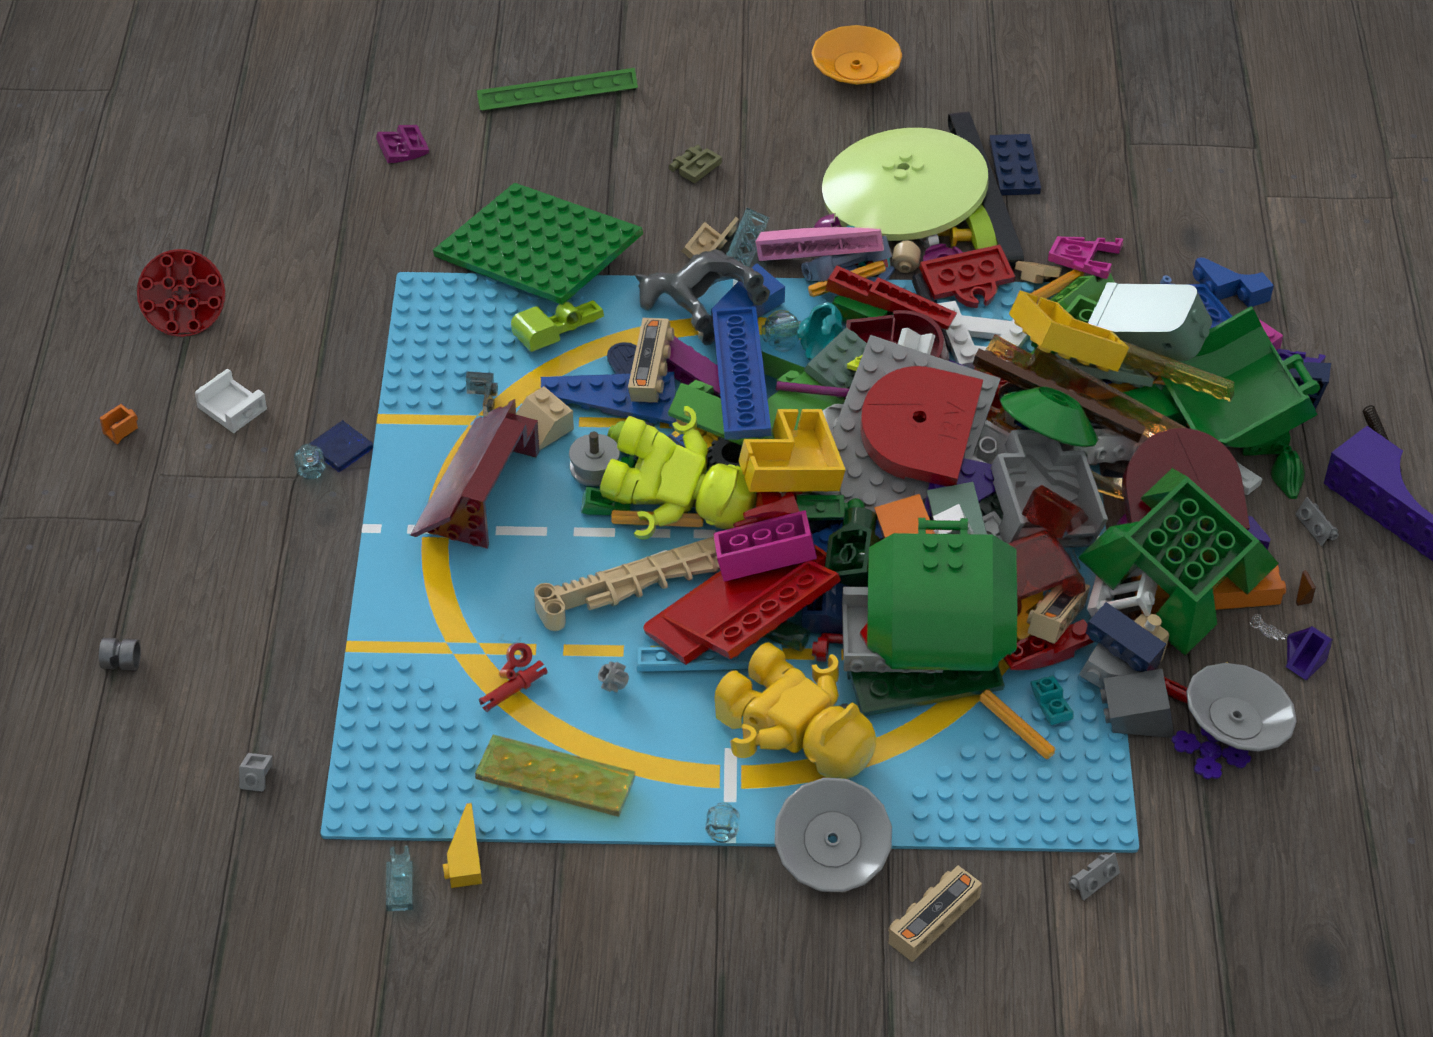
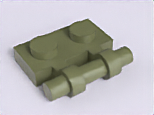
M696 145L689 147L682 156L674 158L673 162L669 165V169L672 172L679 169V175L696 183L722 163V157L708 148L702 151L701 146Z

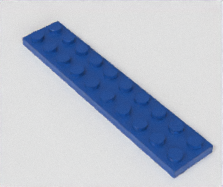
M756 306L712 310L724 438L725 440H739L741 438L772 436Z

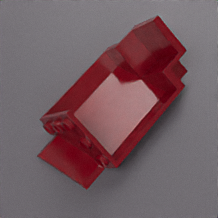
M515 399L504 407L500 406L490 411L487 416L475 419L410 536L418 537L428 532L429 534L443 536L451 540L488 549L489 538L485 501L512 452L535 458L540 452L538 420L516 415Z

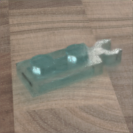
M408 846L404 847L405 851L401 855L395 853L394 847L390 848L392 862H386L387 911L413 910V861H409L410 851Z

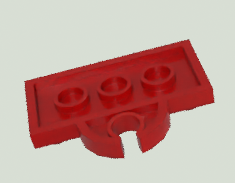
M1000 244L922 261L919 265L934 300L955 296L958 302L971 308H978L979 304L978 299L973 295H982L984 297L983 304L987 306L994 300L996 286L1012 283L1015 280V275Z

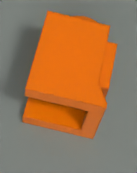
M122 404L100 417L103 434L116 444H119L122 438L138 429L137 415L132 409L128 410Z

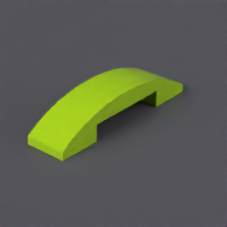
M980 204L965 219L972 232L971 241L976 250L997 245L990 217L983 205Z

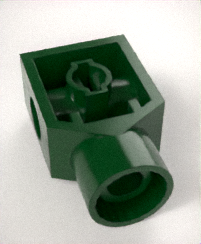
M860 507L847 509L844 512L842 528L829 535L825 567L839 574L841 580L839 583L850 587H868L869 547L881 541L875 534L877 515L869 509Z

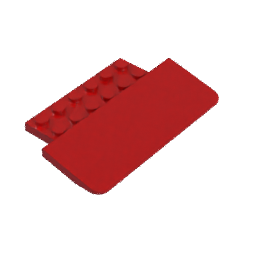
M814 544L817 559L725 582L720 570L647 621L643 629L646 635L685 665L708 649L731 660L750 645L758 642L764 635L776 629L785 620L793 617L806 605L811 604L820 595L831 590L841 580L837 572L825 567L827 553Z

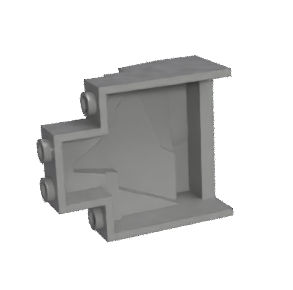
M1012 430L1005 443L1007 452L997 454L991 466L994 477L993 484L1003 512V520L998 527L1002 540L1016 548V550L1089 547L1096 541L1108 518L1084 450L1062 451L1059 441L1045 437L1033 430Z

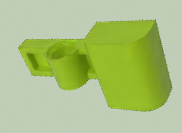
M594 300L574 307L570 302H565L563 305L559 304L555 310V315L548 317L539 307L535 306L517 313L511 320L512 333L530 352L560 341L559 334L575 330L577 327L587 323L595 322L597 319L604 317L603 309Z

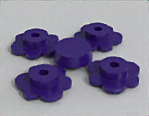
M1203 728L1201 729V734L1206 736L1209 741L1202 744L1196 740L1194 734H1188L1183 730H1179L1176 736H1173L1171 739L1175 744V750L1178 752L1192 754L1194 750L1200 748V756L1202 758L1196 760L1194 771L1205 779H1211V777L1219 779L1221 777L1222 765L1216 762L1221 754L1227 759L1226 762L1229 765H1235L1238 768H1244L1251 760V757L1247 755L1248 750L1236 749L1229 745L1228 748L1222 751L1220 746L1214 743L1218 740Z

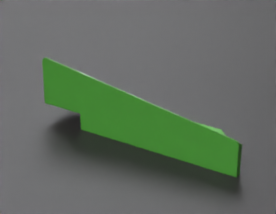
M1111 273L1108 279L1094 275L1079 276L1050 300L1059 303L1065 310L1078 294L1098 302L1106 284L1115 282Z

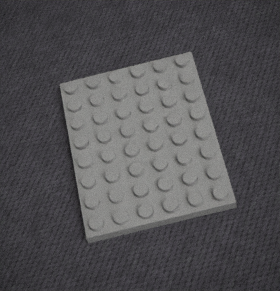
M870 335L832 433L846 469L840 491H810L809 495H844V503H848L853 498H858L864 502L866 509L874 513V507L920 494L925 505L929 482L908 477L901 479L881 469L866 452L860 431L862 407L866 395L871 387L886 374L910 366H926L983 379L982 391L964 456L965 459L971 460L1001 378Z

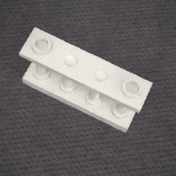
M1139 567L1127 578L1142 575L1141 580L1120 584L1114 590L1096 575L1087 610L1091 617H1093L1105 602L1117 610L1139 605L1144 615L1149 616L1152 605L1155 603L1154 597L1158 584ZM1138 591L1137 596L1112 601L1115 595Z

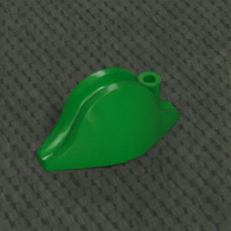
M1285 445L1281 453L1277 455L1270 473L1273 481L1289 499H1297L1305 480L1304 465L1295 450L1292 451L1291 446Z

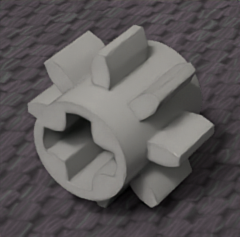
M611 661L609 664L603 665L598 673L599 681L603 682L601 688L616 693L618 689L625 688L629 680L628 673L624 672L626 666L619 662L614 663Z

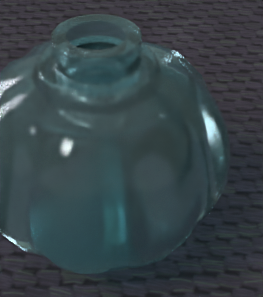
M774 311L768 316L765 325H762L763 340L768 342L777 351H789L796 346L800 339L797 337V331L801 321H798L789 311Z

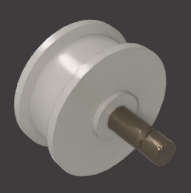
M595 431L575 440L569 450L570 472L573 478L583 485L600 486L610 460L613 458L619 461L620 451L617 449V443L612 438L598 434Z

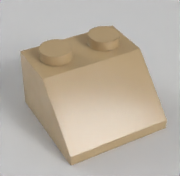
M544 386L527 396L516 415L538 420L540 450L574 429L573 410Z

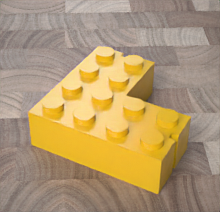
M1019 291L1009 315L1015 320L1014 323L1017 326L1022 327V332L1029 335L1030 340L1039 345L1038 348L1046 353H1051V351L1057 352L1059 356L1065 359L1076 358L1078 362L1087 366L1090 363L1094 364L1098 369L1108 372L1109 369L1116 372L1119 371L1129 347L1113 331L1074 319L1057 302L1041 297L1038 304H1036L1038 296Z
M778 409L772 429L775 439H744L739 464L743 475H745L749 492L840 491L846 469L822 409H802L797 430H794L799 413L798 409Z

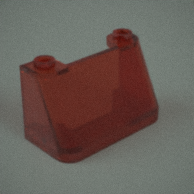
M1042 530L1008 543L1016 548L1017 617L1022 611L1021 600L1061 585L1063 592L1068 596H1076L1086 592L1083 576L1057 537L1050 531Z

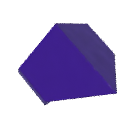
M1313 626L1288 634L1286 667L1303 679L1308 680L1327 661L1333 639Z

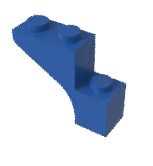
M1197 258L1195 260L1193 269L1195 280L1200 284H1206L1218 300L1238 295V298L1247 307H1254L1271 300L1274 285L1263 272L1243 275L1235 273L1206 258Z

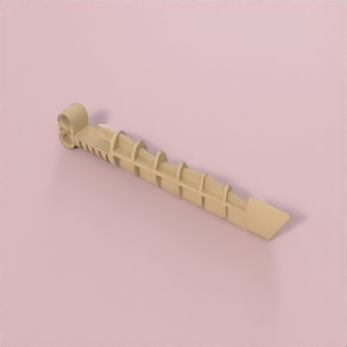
M714 536L605 571L596 572L595 576L587 575L586 579L580 577L579 581L571 580V584L564 582L562 586H553L550 583H541L534 590L535 610L548 630L558 631L563 629L566 624L565 610L586 603L588 610L608 604L616 606L620 601L633 594L638 598L642 597V589L654 583H658L662 589L668 588L666 579L684 576L690 581L693 579L692 575L717 572L720 567L717 560Z

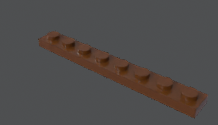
M979 348L974 357V366L1025 390L1049 387L1071 396L1080 403L1088 420L1139 443L1146 427L1138 420L1128 419L1114 409L1100 406L1097 401L1083 398L1072 389L1066 390L1058 386L1055 381L1045 380L1037 376L1034 371L1024 370L1010 360H1003L989 350Z

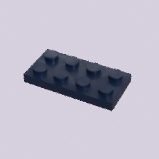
M1030 134L990 135L989 144L996 181L1001 195L1040 194L1041 185Z

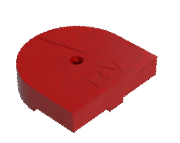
M910 366L886 374L871 387L863 403L860 431L866 452L881 469L898 478L905 479V477L946 487L957 485L982 391L983 379L926 366Z

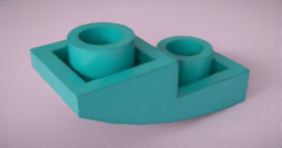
M1053 675L1030 681L1035 698L1050 725L1073 720V710L1063 698V689Z

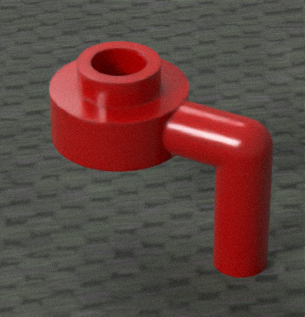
M823 633L821 637H818L817 642L813 641L812 656H816V661L827 662L829 643L843 644V634Z
M513 643L510 645L506 652L507 663L499 671V676L504 679H514L516 673L513 669L515 667H525L531 662V648L525 643ZM517 650L521 652L519 659L514 657V653Z

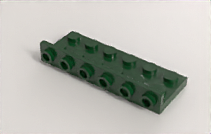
M999 666L992 671L943 670L942 673L847 671L848 680L851 679L859 710L864 716L980 695L985 690H990L991 692L1001 691L1005 687Z

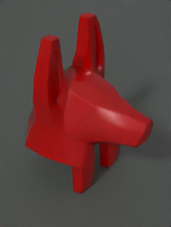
M756 492V507L744 512L743 517L745 520L735 522L733 524L734 528L800 512L796 503V495L803 492Z

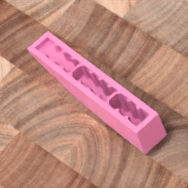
M822 227L761 232L755 241L759 261L884 251L881 229Z

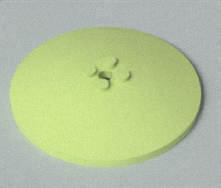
M930 128L888 130L857 141L842 151L832 161L826 170L822 183L824 204L829 214L836 213L835 217L838 216L842 227L854 226L855 228L881 229L882 236L886 235L888 241L925 238L958 225L980 206L988 190V168L984 157L974 145L952 133Z

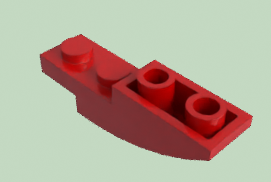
M1082 619L1069 625L1055 644L1032 635L1018 641L1017 650L1011 655H1006L1003 659L1011 670L1037 669L1074 657L1076 650L1092 644L1094 641L1086 634L1088 624Z

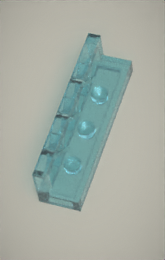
M747 207L726 255L741 260L743 265L750 267L757 250L755 241L760 233L764 232L769 217ZM751 218L762 222V225L755 226ZM752 232L756 239L749 240L746 233ZM747 246L750 252L743 254L740 247Z

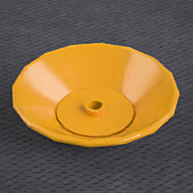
M860 25L841 26L825 32L815 41L811 52L814 65L824 75L838 82L856 85L875 83L889 77L899 68L902 59L899 44L889 34L873 27Z

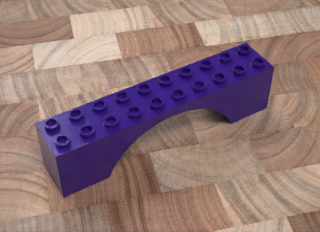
M1364 427L1331 452L1324 484L1433 561V514L1424 509L1412 497L1402 480L1400 460L1403 450L1370 427Z

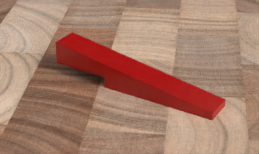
M836 266L831 273L825 291L890 312L908 310L922 313L933 319L940 328L946 330L949 329L957 315V312L879 277L873 282L840 266Z

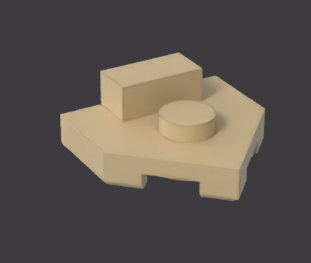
M1018 261L1015 265V269L1022 271L1021 280L1033 283H1043V279L1060 277L1062 270L1059 266L1035 262Z

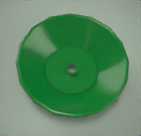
M1037 387L1008 393L1000 399L1003 409L1010 416L1045 437L1078 447H1093L1099 440L1080 403L1059 390L1049 387Z

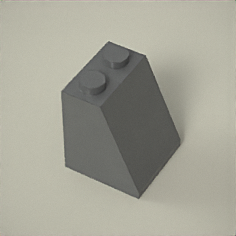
M1163 669L1103 678L1105 688L1100 689L1103 704L1108 703V708L1104 709L1106 724L1111 723L1113 733L1167 738L1174 736Z

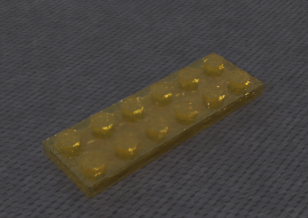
M493 734L475 772V778L619 817L635 780V771Z

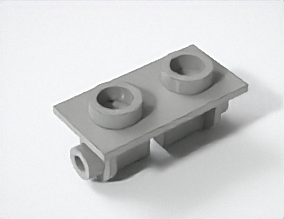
M1306 497L1295 515L1321 546H1323L1327 539H1337L1339 536L1338 529L1326 520V517L1319 510V506L1316 503L1313 504Z
M1116 853L1099 855L1096 860L1087 866L1089 871L1083 869L1070 878L1069 886L1072 890H1080L1083 901L1120 873Z

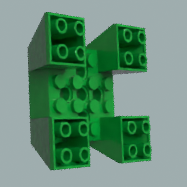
M1172 468L1141 497V500L1152 509L1144 518L1138 522L1110 526L1078 559L1112 590L1116 589L1137 567L1146 573L1170 595L1156 615L1162 620L1160 626L1169 633L1168 641L1186 656L1217 625L1213 590L1228 577L1248 595L1279 563L1256 537L1189 477Z

